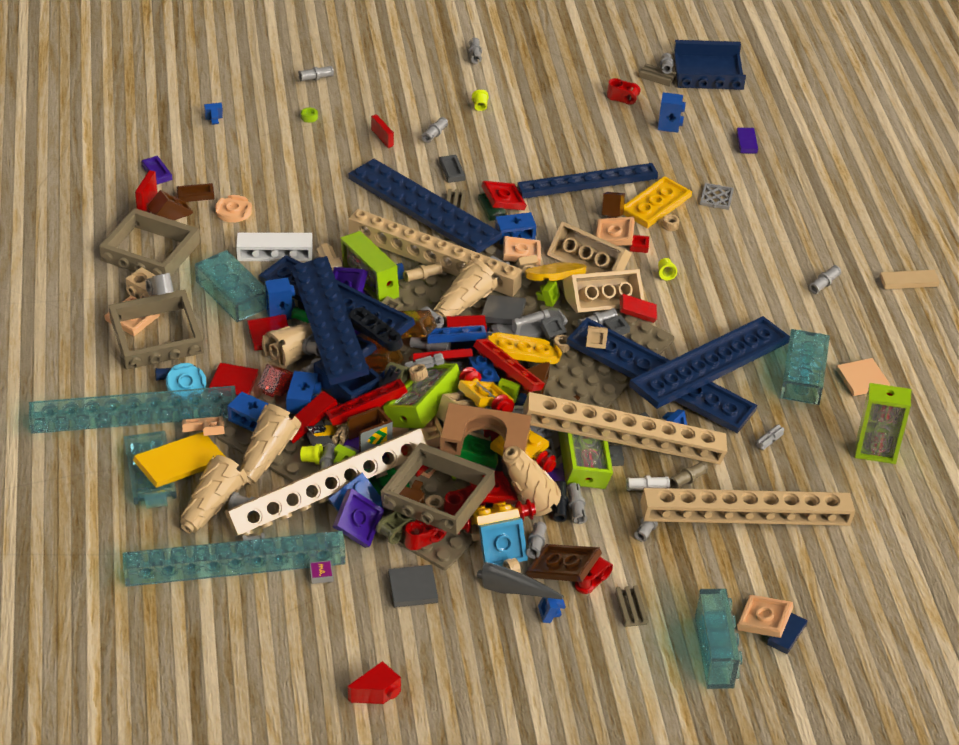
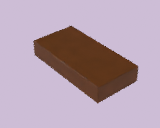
M213 183L177 186L178 199L185 202L214 200Z

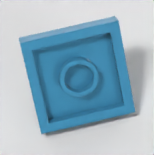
M521 517L479 525L484 562L503 566V562L506 559L516 558L518 562L528 560Z

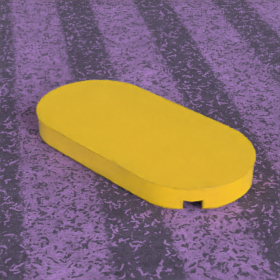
M553 263L528 268L525 270V274L529 280L542 281L549 279L550 281H558L571 275L586 274L587 266L579 263Z
M501 332L492 333L491 336L487 337V339L515 360L556 364L562 356L561 349L556 345L554 347L551 346L550 342L545 339Z

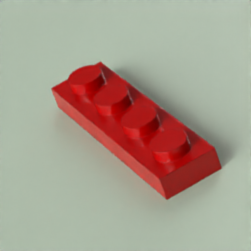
M489 339L476 340L473 347L479 351V354L490 359L495 367L504 370L510 379L518 381L524 390L534 392L543 389L545 385L543 381Z
M399 378L325 411L332 426L341 425L347 421L348 417L378 406L381 407L390 400L401 398L408 391L405 384Z

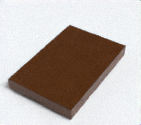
M546 544L541 550L540 556L536 557L527 569L526 574L528 577L536 579L582 582L602 552L600 547Z

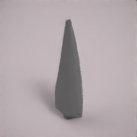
M484 562L482 570L477 572V578L482 579L484 589L503 594L530 595L561 600L564 597L562 594L533 578L497 564Z

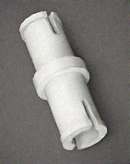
M650 475L644 478H627L626 489L630 491L644 490V488H670V479L668 476L651 477Z

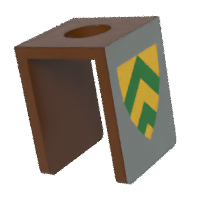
M378 406L348 417L347 437L349 440L359 437V451L363 452L393 439V422Z

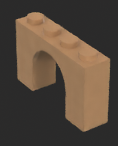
M449 403L440 438V450L460 456L465 437L475 430L485 429L494 431L502 436L505 441L503 454L508 447L517 446L526 453L532 415Z

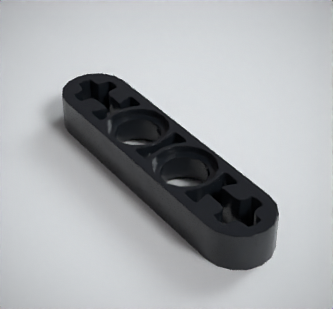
M359 307L350 312L352 324L386 350L397 351L402 348L403 341L400 333L367 309Z

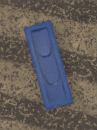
M484 325L426 329L428 344L487 339Z

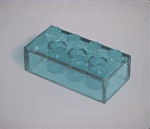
M228 250L195 264L196 282L236 322L266 309L265 286Z
M791 329L780 398L820 405L830 335Z
M727 589L699 590L695 622L707 689L734 688L735 681L740 676L739 665H742V652L738 651L737 648L739 646V635L734 632L736 619L735 615H731L732 599L728 598Z

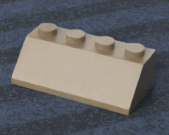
M562 221L546 255L563 263L584 264L587 266L586 273H600L625 270L632 253Z
M639 269L577 274L562 280L565 299L576 313L606 311L615 308V310L620 309V296L622 294L645 300Z

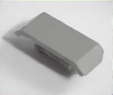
M548 308L522 316L520 319L515 318L512 320V325L495 324L491 326V329L494 333L501 332L536 338L545 335L540 325L542 320L559 315L564 326L568 320L559 308Z

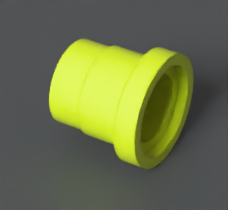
M485 90L474 91L472 93V101L474 102L475 109L477 111L486 110L489 99L488 92Z
M663 258L658 262V273L661 279L668 281L676 277L677 268L669 258Z
M322 444L302 446L300 452L301 461L314 462L316 465H320L319 461L324 452Z

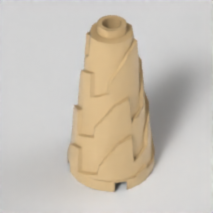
M477 259L474 262L470 260L459 271L460 274L452 282L451 287L440 298L433 311L444 318V323H446V316H458L465 309L473 306L481 298L484 299L496 289L497 278L492 279L491 276L494 272L485 263Z
M303 323L265 333L266 335H263L262 347L265 356H271L272 358L268 362L275 369L282 370L302 359V356L306 355L303 352L302 344L312 334L310 324Z
M265 404L261 411L256 428L251 436L252 440L243 456V462L239 469V472L244 469L247 474L246 485L258 481L264 471L268 470L277 455L281 454L289 440L293 439L302 425L295 416L290 420V412L281 407Z
M517 446L508 447L503 454V460L508 468V474L512 479L511 483L518 495V500L521 504H525L526 499H529L530 502L535 504L536 515L533 516H542L551 512V506L553 504L557 506L561 498L559 486L523 450Z
M216 455L215 458L213 456L208 462L205 471L199 479L198 486L191 495L192 499L181 515V528L189 534L192 532L196 533L200 528H203L212 516L216 515L229 502L233 492H238L244 487L248 479L244 469L241 472L236 469L239 464L225 456Z

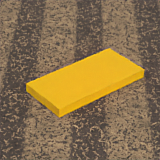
M664 176L624 204V216L634 217L635 222L648 229L692 196V191Z
M204 432L134 455L133 461L151 483L158 488L205 471L208 462L213 456L215 458L216 455H225L208 436H204Z

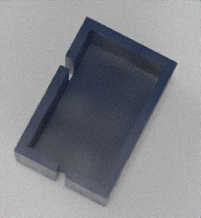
M320 359L314 363V373H318V382H321V387L340 404L377 389L380 379H383L371 368L368 375L330 386L322 360Z

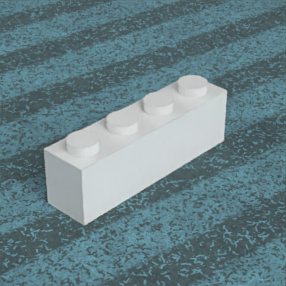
M237 233V261H278L285 255L298 261L312 260V233Z

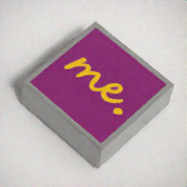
M331 560L309 562L312 584L334 582Z

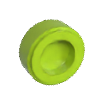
M312 107L304 108L301 111V119L308 123L315 122L318 119V111Z

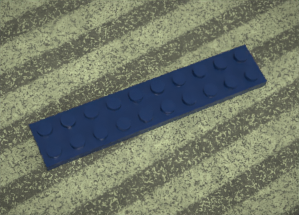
M375 158L348 173L351 181L463 248L480 253L502 239L500 231Z
M285 255L259 274L260 281L263 283L267 280L288 277L290 285H293L295 290V296H292V298L302 302L290 267L302 262ZM336 280L349 317L353 309L363 307L400 333V335L415 325L414 318ZM353 325L354 330H356V331H358V332H360V333L366 335L365 333H363L361 330H359L357 327H355V326Z
M318 257L308 262L290 266L330 386L370 374L328 257Z
M762 316L631 379L629 387L658 409L788 344L791 337Z
M586 318L566 341V344L632 379L671 361L609 328L606 349L586 347L588 326L607 328L589 318ZM713 382L674 400L737 434L757 409L756 404Z

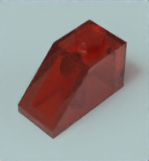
M267 364L257 386L264 389L263 393L270 397H274V395L283 396L289 390L293 372Z

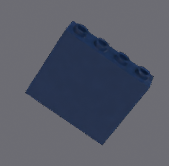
M675 40L674 62L677 88L744 90L746 75H743L740 58L741 42Z

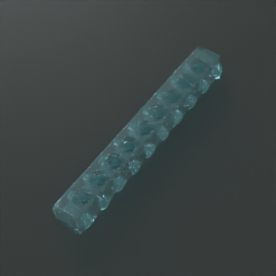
M235 386L29 402L31 434L182 422L183 419L218 416L228 418L227 406L236 398Z
M343 531L124 552L123 570L125 585L128 587L309 568V562L331 560L332 566L344 565L345 543Z

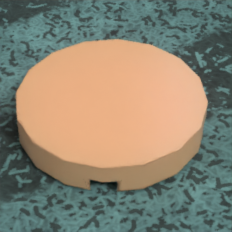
M229 195L228 198L224 199L223 197L218 200L215 212L221 220L236 223L247 219L251 215L252 205L246 197Z

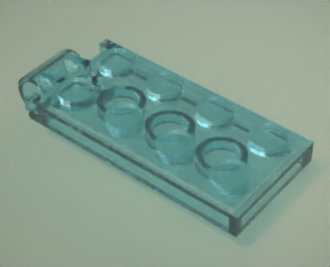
M159 431L124 436L134 505L139 504L138 501L145 500L146 509L168 506L167 497L177 498L175 482L156 488L133 461L134 455L168 444L166 432Z

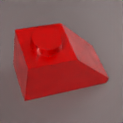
M382 661L348 685V701L351 703L385 704L390 699L396 698L401 692V677Z

